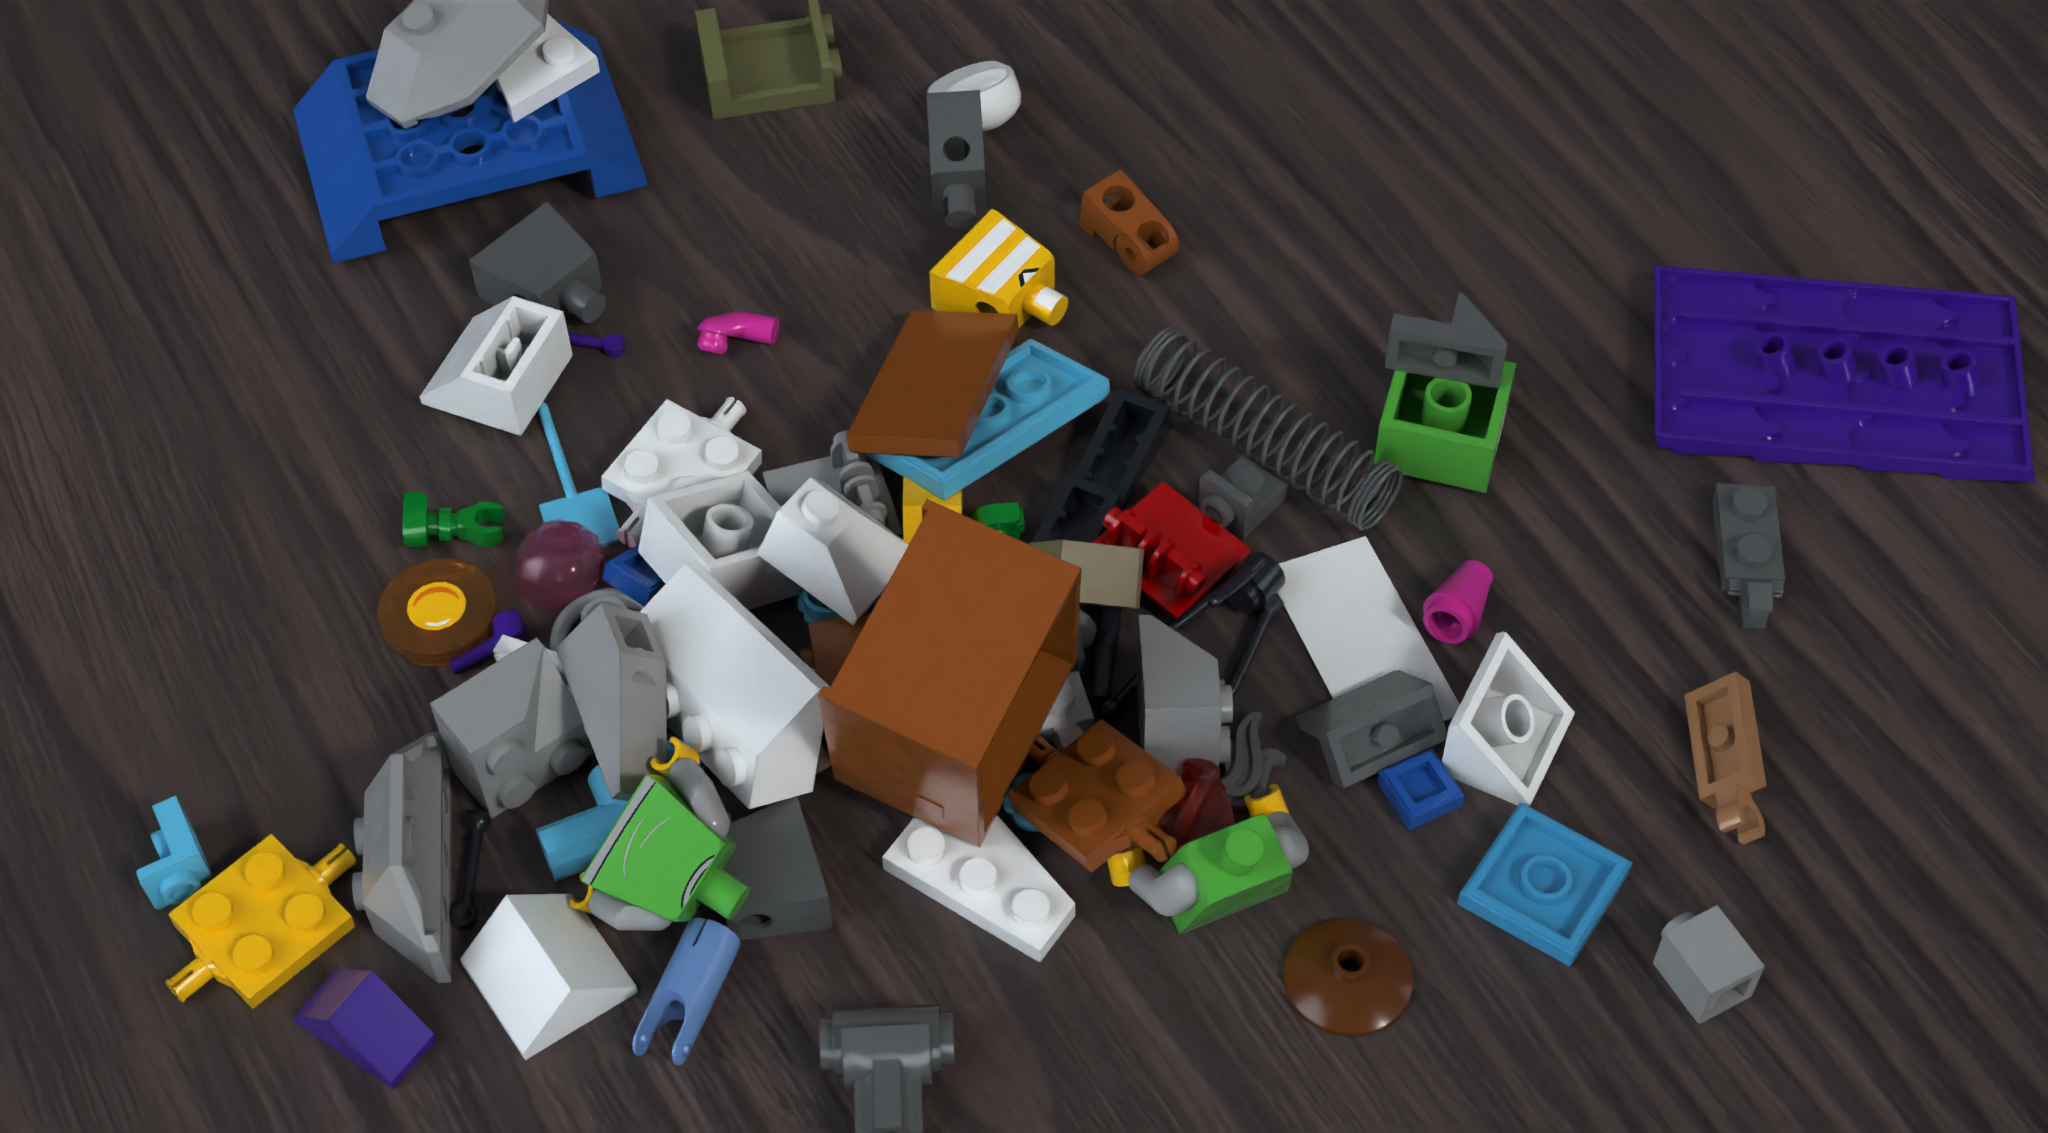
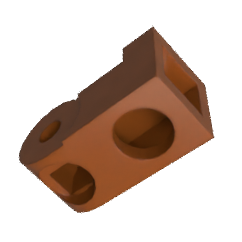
M1121 169L1083 192L1079 219L1080 227L1091 238L1099 235L1113 251L1116 250L1123 263L1134 274L1138 276L1144 275L1178 253L1179 242L1171 224ZM1111 193L1110 200L1104 203L1103 198Z

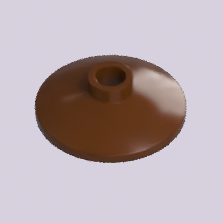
M1335 918L1309 927L1295 939L1285 959L1283 980L1290 1003L1297 1013L1309 1024L1333 1035L1360 1037L1374 1034L1387 1028L1401 1016L1411 997L1413 970L1403 946L1385 929L1360 919ZM1339 962H1354L1362 968L1355 972H1349L1342 969Z

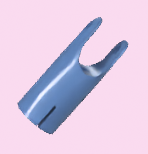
M692 918L687 923L633 1037L632 1049L636 1056H642L647 1051L658 1029L669 1021L678 1019L684 1020V1023L673 1045L672 1060L677 1066L682 1065L686 1061L741 946L740 939L733 931L710 919L706 921L705 918Z

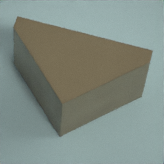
M1071 540L1029 543L1033 547L1081 568L1080 606L1140 608L1144 549Z

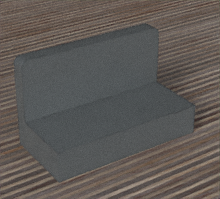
M1400 670L1390 672L1296 717L1299 730L1319 739L1332 781L1344 789L1433 747L1447 738L1446 727L1432 683Z

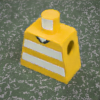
M991 209L929 271L931 308L936 311L1017 314L1020 328L1031 316L1050 326H1055L1063 318L1068 307V297L1054 290L1055 258L1052 253L994 209Z

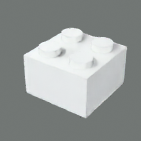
M748 470L647 498L638 552L665 584L685 563L696 561L748 610L800 595L801 587L757 555L768 529L781 506Z

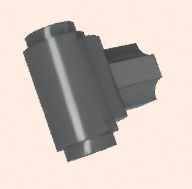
M938 1004L833 1009L832 1016H820L819 1048L821 1069L834 1070L835 1076H844L845 1089H854L855 1133H924L922 1086H933V1072H942V1065L955 1064L953 1011H940Z

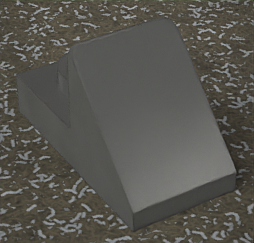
M1458 292L1452 324L1424 317L1393 314L1384 368L1499 389L1508 342L1462 292Z

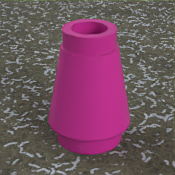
M1476 560L1463 562L1425 600L1423 605V623L1426 630L1435 639L1447 644H1458L1476 634L1479 629L1490 585L1493 582V574L1485 564Z

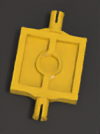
M272 834L267 836L168 914L172 924L191 943L196 959L172 978L165 981L168 988L177 996L179 1001L184 1003L189 996L214 978L217 982L233 988L252 1009L257 1007L355 927L352 916L331 895L328 887L351 867L358 864L354 855L349 849H346L344 844L339 843L334 850L311 866L295 858Z

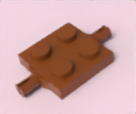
M1103 719L1099 720L1062 750L1056 749L1038 734L1026 758L1033 761L1040 768L1007 794L1014 811L1091 873L1115 853L1132 847L1134 844L1140 845L1159 862L1167 860L1165 852L1170 857L1173 855L1177 846L1175 838L1166 834L1156 825L1167 810L1187 795L1181 777Z

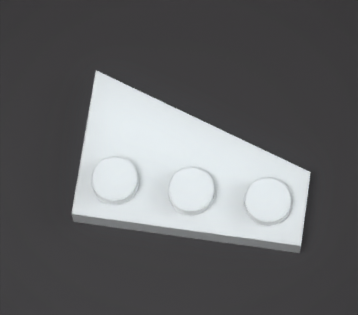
M547 14L545 32L495 80L499 92H502L510 116L515 123L596 75L600 70L597 56Z
M998 815L995 817L980 848L914 817L882 857L883 869L1039 963L1075 917V902Z

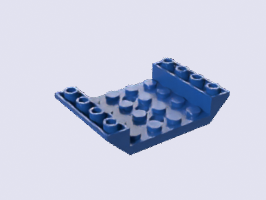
M554 19L597 56L600 72L515 123L510 116L502 92H499L494 81L471 105L438 117L419 119L418 124L403 128L370 105L366 99L379 49L333 60L293 109L333 264L386 251L378 221L583 170H586L596 198L647 186L645 173L597 38ZM459 110L471 111L463 117H450L452 113ZM467 147H482L480 151L473 154L460 153Z

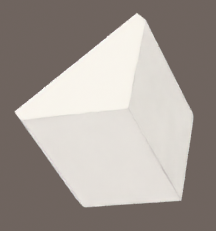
M1507 632L1496 633L1449 725L1442 763L1455 780L1517 806L1520 802L1530 806L1575 712Z
M572 893L506 895L460 958L462 966L524 1060H527L638 993L637 986L587 914L583 911L572 909L569 906L570 898H575Z

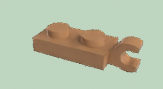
M1735 671L1685 694L1684 697L1699 800L1713 809L1716 808V819L1720 831L1726 833L1737 828L1738 841L1744 845L1765 836L1764 820L1752 799L1751 793L1767 785L1750 681Z

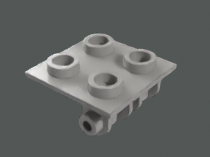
M849 430L841 431L834 436L833 444L830 448L831 456L762 472L768 493L781 507L811 477L825 482L894 534L903 537V531L879 462L868 457L867 453L849 452L846 436Z

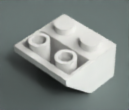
M512 296L474 316L420 395L421 404L521 436L573 356L564 312Z

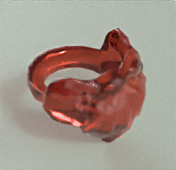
M1188 758L1183 762L1181 779L1187 795L1167 810L1156 825L1166 834L1175 838L1177 846L1173 855L1183 845L1236 824L1226 795V787L1219 778V767L1213 761L1202 758ZM1165 852L1166 857L1170 859L1171 857Z

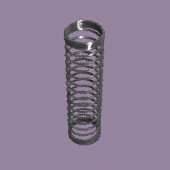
M1170 326L1159 331L1145 346L1137 360L1133 375L1136 389H1140L1145 395H1149L1151 398H1160L1163 404L1174 407L1179 416H1189V420L1193 425H1203L1206 433L1217 434L1221 443H1232V447L1236 452H1246L1247 457L1253 462L1261 461L1265 470H1276L1280 480L1287 481L1291 479V484L1295 490L1306 489L1309 499L1316 500L1321 498V503L1325 509L1336 507V513L1339 518H1348L1349 524L1354 525V528H1358L1359 531H1365L1373 527L1391 507L1402 484L1403 472L1401 467L1392 464L1388 459H1383L1371 469L1375 459L1373 450H1366L1357 458L1360 449L1358 440L1350 441L1343 447L1345 440L1343 431L1334 432L1328 437L1330 431L1328 422H1321L1313 428L1315 422L1313 412L1305 413L1299 418L1300 407L1298 403H1292L1284 408V394H1277L1270 399L1271 390L1269 385H1262L1255 390V376H1247L1241 380L1242 372L1240 367H1232L1227 370L1226 358L1220 357L1213 361L1211 349H1203L1198 352L1199 345L1197 340L1188 341L1186 334L1176 327ZM1175 339L1171 354L1165 365L1150 381L1157 358L1164 347ZM1194 345L1193 355L1181 376L1164 391V388L1172 381L1182 366L1188 346ZM1207 353L1209 356L1203 373L1195 385L1179 399L1180 390L1186 376L1197 360ZM1222 362V371L1212 390L1201 403L1193 408L1195 397L1206 376L1217 364ZM1237 371L1236 381L1230 393L1218 409L1208 416L1211 403L1220 386L1230 374ZM1251 380V387L1245 401L1234 416L1222 426L1224 416L1236 393L1246 382ZM1176 388L1174 402H1167L1164 396ZM1266 390L1260 409L1252 421L1237 434L1240 422L1249 405L1261 391ZM1190 397L1188 411H1181L1178 405ZM1281 399L1274 419L1263 434L1252 443L1254 433L1262 417L1276 400ZM1205 406L1203 420H1195L1193 413ZM1295 408L1294 417L1288 429L1275 446L1267 452L1269 442L1279 423L1290 410ZM1219 415L1217 429H1210L1207 422H1210ZM1310 417L1304 436L1295 449L1282 461L1285 449L1296 429L1305 419ZM1234 423L1232 438H1224L1222 431ZM1325 426L1318 446L1308 460L1297 470L1298 463L1310 440L1318 430ZM1249 432L1246 447H1238L1236 441ZM1340 436L1333 455L1323 469L1312 479L1315 468L1326 448L1336 437ZM1264 440L1261 456L1254 457L1251 449H1254ZM1355 445L1348 464L1339 477L1328 487L1329 480L1339 461ZM1279 449L1276 465L1268 466L1266 458H1269ZM1370 454L1363 473L1355 485L1343 496L1344 490L1354 471L1363 459ZM1295 457L1291 474L1288 476L1283 475L1281 468ZM1311 464L1306 484L1298 485L1295 477L1300 475ZM1327 472L1321 493L1317 495L1312 494L1310 486L1314 485ZM1342 481L1336 502L1328 504L1325 500L1326 495L1334 490ZM1383 485V487H1382L1381 491L1379 492L1377 498L1374 500V502L1371 504V506L1366 510V507H1367L1368 503L1374 498V496L1377 494V492L1379 491V489H1380L1381 486ZM1353 495L1348 507V513H1342L1341 505Z

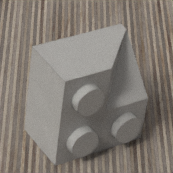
M1139 615L1137 708L1140 747L1181 777L1185 789H1201V785H1218L1219 763H1230L1231 757L1229 726H1221V723L1233 721L1232 686L1225 685L1224 679H1219L1217 658L1154 616Z
M537 637L430 703L452 771L483 810L490 815L491 819L507 809L521 806L536 790L560 775L574 772L584 763L586 758L595 753L590 739L585 733L584 723L575 699L544 645Z

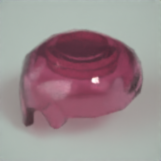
M555 519L545 521L540 526H534L519 543L515 555V575L522 598L540 610L562 612L572 601L593 591L598 578L603 577L605 568L603 563L605 555L599 537L582 524L573 521Z

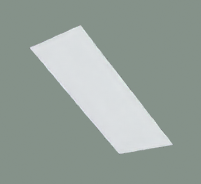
M1366 536L1279 563L1285 575V584L1277 593L1282 599L1286 611L1333 699L1390 672L1400 670L1432 683L1443 721L1454 717L1460 704Z

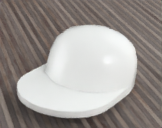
M984 61L957 69L939 78L927 90L928 93L980 90L983 131L993 130L1004 124L1014 116L1021 104V91L1013 69L998 61Z

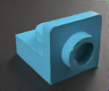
M176 795L152 806L161 829L150 835L160 860L136 871L142 888L157 910L169 905L183 903L214 878L195 830Z

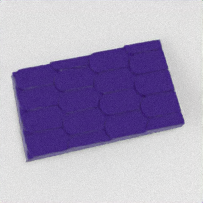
M1654 265L1655 437L1659 448H1668L1677 454L1753 456L1754 462L1855 465L1864 471L1941 473L1942 479L2035 482L2019 318L2015 296Z

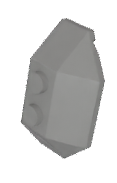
M413 0L384 29L366 94L367 101L403 128L418 124L419 119L438 117L471 105L545 32L548 0Z
M431 732L391 754L364 792V817L355 818L354 820L355 848L359 856L363 855V872L353 873L352 892L356 910L366 911L372 929L378 937L437 983L451 982L452 769L440 733Z

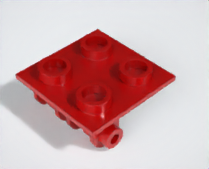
M1164 481L1133 508L1124 511L1117 506L1112 508L1102 522V525L1107 530L1092 542L1144 549L1141 593L1175 620L1184 614L1250 554L1252 550Z

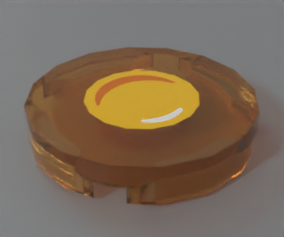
M430 559L409 566L391 579L380 596L377 618L386 644L392 651L395 652L396 650L399 654L407 656L409 662L420 666L449 665L448 661L478 646L487 634L489 638L494 632L492 620L499 613V605L490 579L476 566L457 559Z

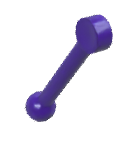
M568 332L570 344L603 349L604 354L611 358L620 357L625 352L624 339L618 334H609L604 338Z

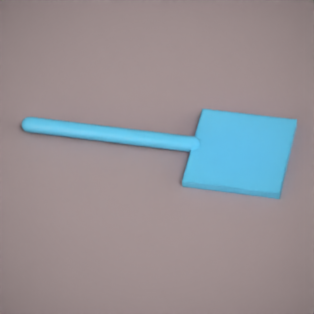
M543 402L537 411L566 495L564 498L539 504L556 560L621 542L616 536V531L620 528L608 493L602 490V487L577 494L548 405Z

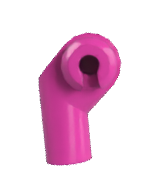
M734 311L704 318L697 330L701 331L697 346L701 351L722 355L727 350L728 337L774 345L779 332V319L744 311Z

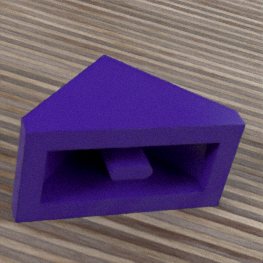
M336 969L293 1016L295 1023L392 1089L396 1087L437 1040L435 1034L372 970Z

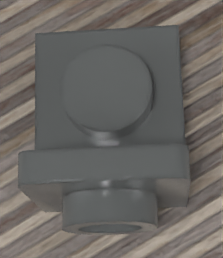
M1242 455L1221 476L1212 470H1207L1200 477L1198 508L1220 526L1241 540H1244L1286 499L1288 485Z

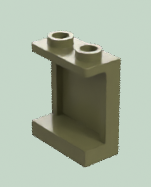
M807 0L808 16L806 18L719 30L715 8L695 11L699 45L713 119L835 102L834 80L843 79L842 66L838 48H828L829 44H835L831 14H821L818 0Z

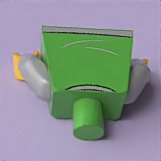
M674 736L669 739L675 746L672 759L668 763H664L657 757H653L650 762L652 768L668 777L669 780L659 775L646 774L587 870L579 876L580 880L588 885V893L585 899L582 901L570 898L569 906L572 909L591 913L619 931H662L673 921H690L701 903L726 919L731 920L740 910L750 893L751 888L723 870L737 843L727 834L731 820L714 783L699 766L700 756L697 751Z
M1271 784L1269 785L1271 792L1263 797L1252 799L1249 794L1244 797L1251 818L1183 845L1159 871L1153 866L1146 864L1144 850L1138 844H1134L1128 850L1115 853L1107 860L1111 882L1114 886H1130V889L1156 912L1167 917L1171 916L1179 935L1287 892L1290 889L1292 869L1306 861L1309 847L1302 831L1289 814L1279 785Z

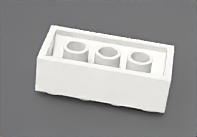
M696 561L685 563L640 611L648 615L666 660L667 726L683 743L697 751L700 760L748 809L813 792L824 728L818 695L823 686L829 689L830 686Z

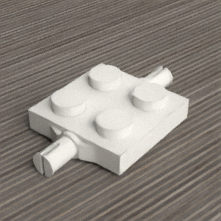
M728 397L715 415L708 419L700 417L666 399L601 476L602 490L626 502L633 511L622 527L616 531L617 538L624 545L628 542V547L633 548L640 542L648 497L747 470L752 475L762 464V450L730 432L747 412L741 401L737 400L735 403L734 397Z

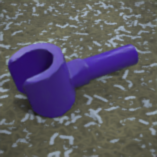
M506 610L498 613L492 620L493 637L482 641V644L448 661L455 675L489 656H494L493 650L503 634L530 642L528 627L526 623H522L521 613L517 610Z

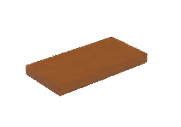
M911 310L846 435L849 452L961 457L1019 332L1017 314Z

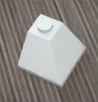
M810 477L777 511L757 555L854 626L881 596L909 544L828 484Z

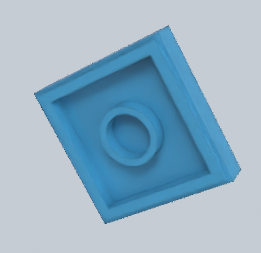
M1520 802L1461 890L1457 905L1571 967L1629 875L1633 862Z

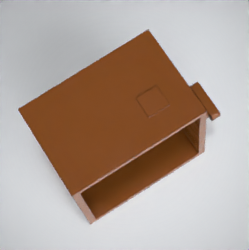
M926 499L922 506V522L830 689L823 686L818 695L834 779L980 848L1077 661L1081 568Z

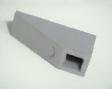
M600 603L555 649L563 667L566 682L572 691L583 720L585 733L590 739L601 768L603 781L610 792L611 798L629 802L646 774L659 775L667 779L665 775L652 768L650 764L653 757H657L664 763H667L666 660L647 614Z

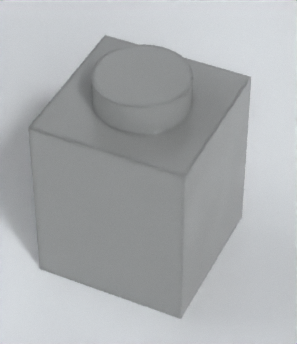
M1718 905L1696 916L1693 912L1683 913L1663 928L1661 932L1662 939L1653 964L1698 1024L1752 997L1765 966Z

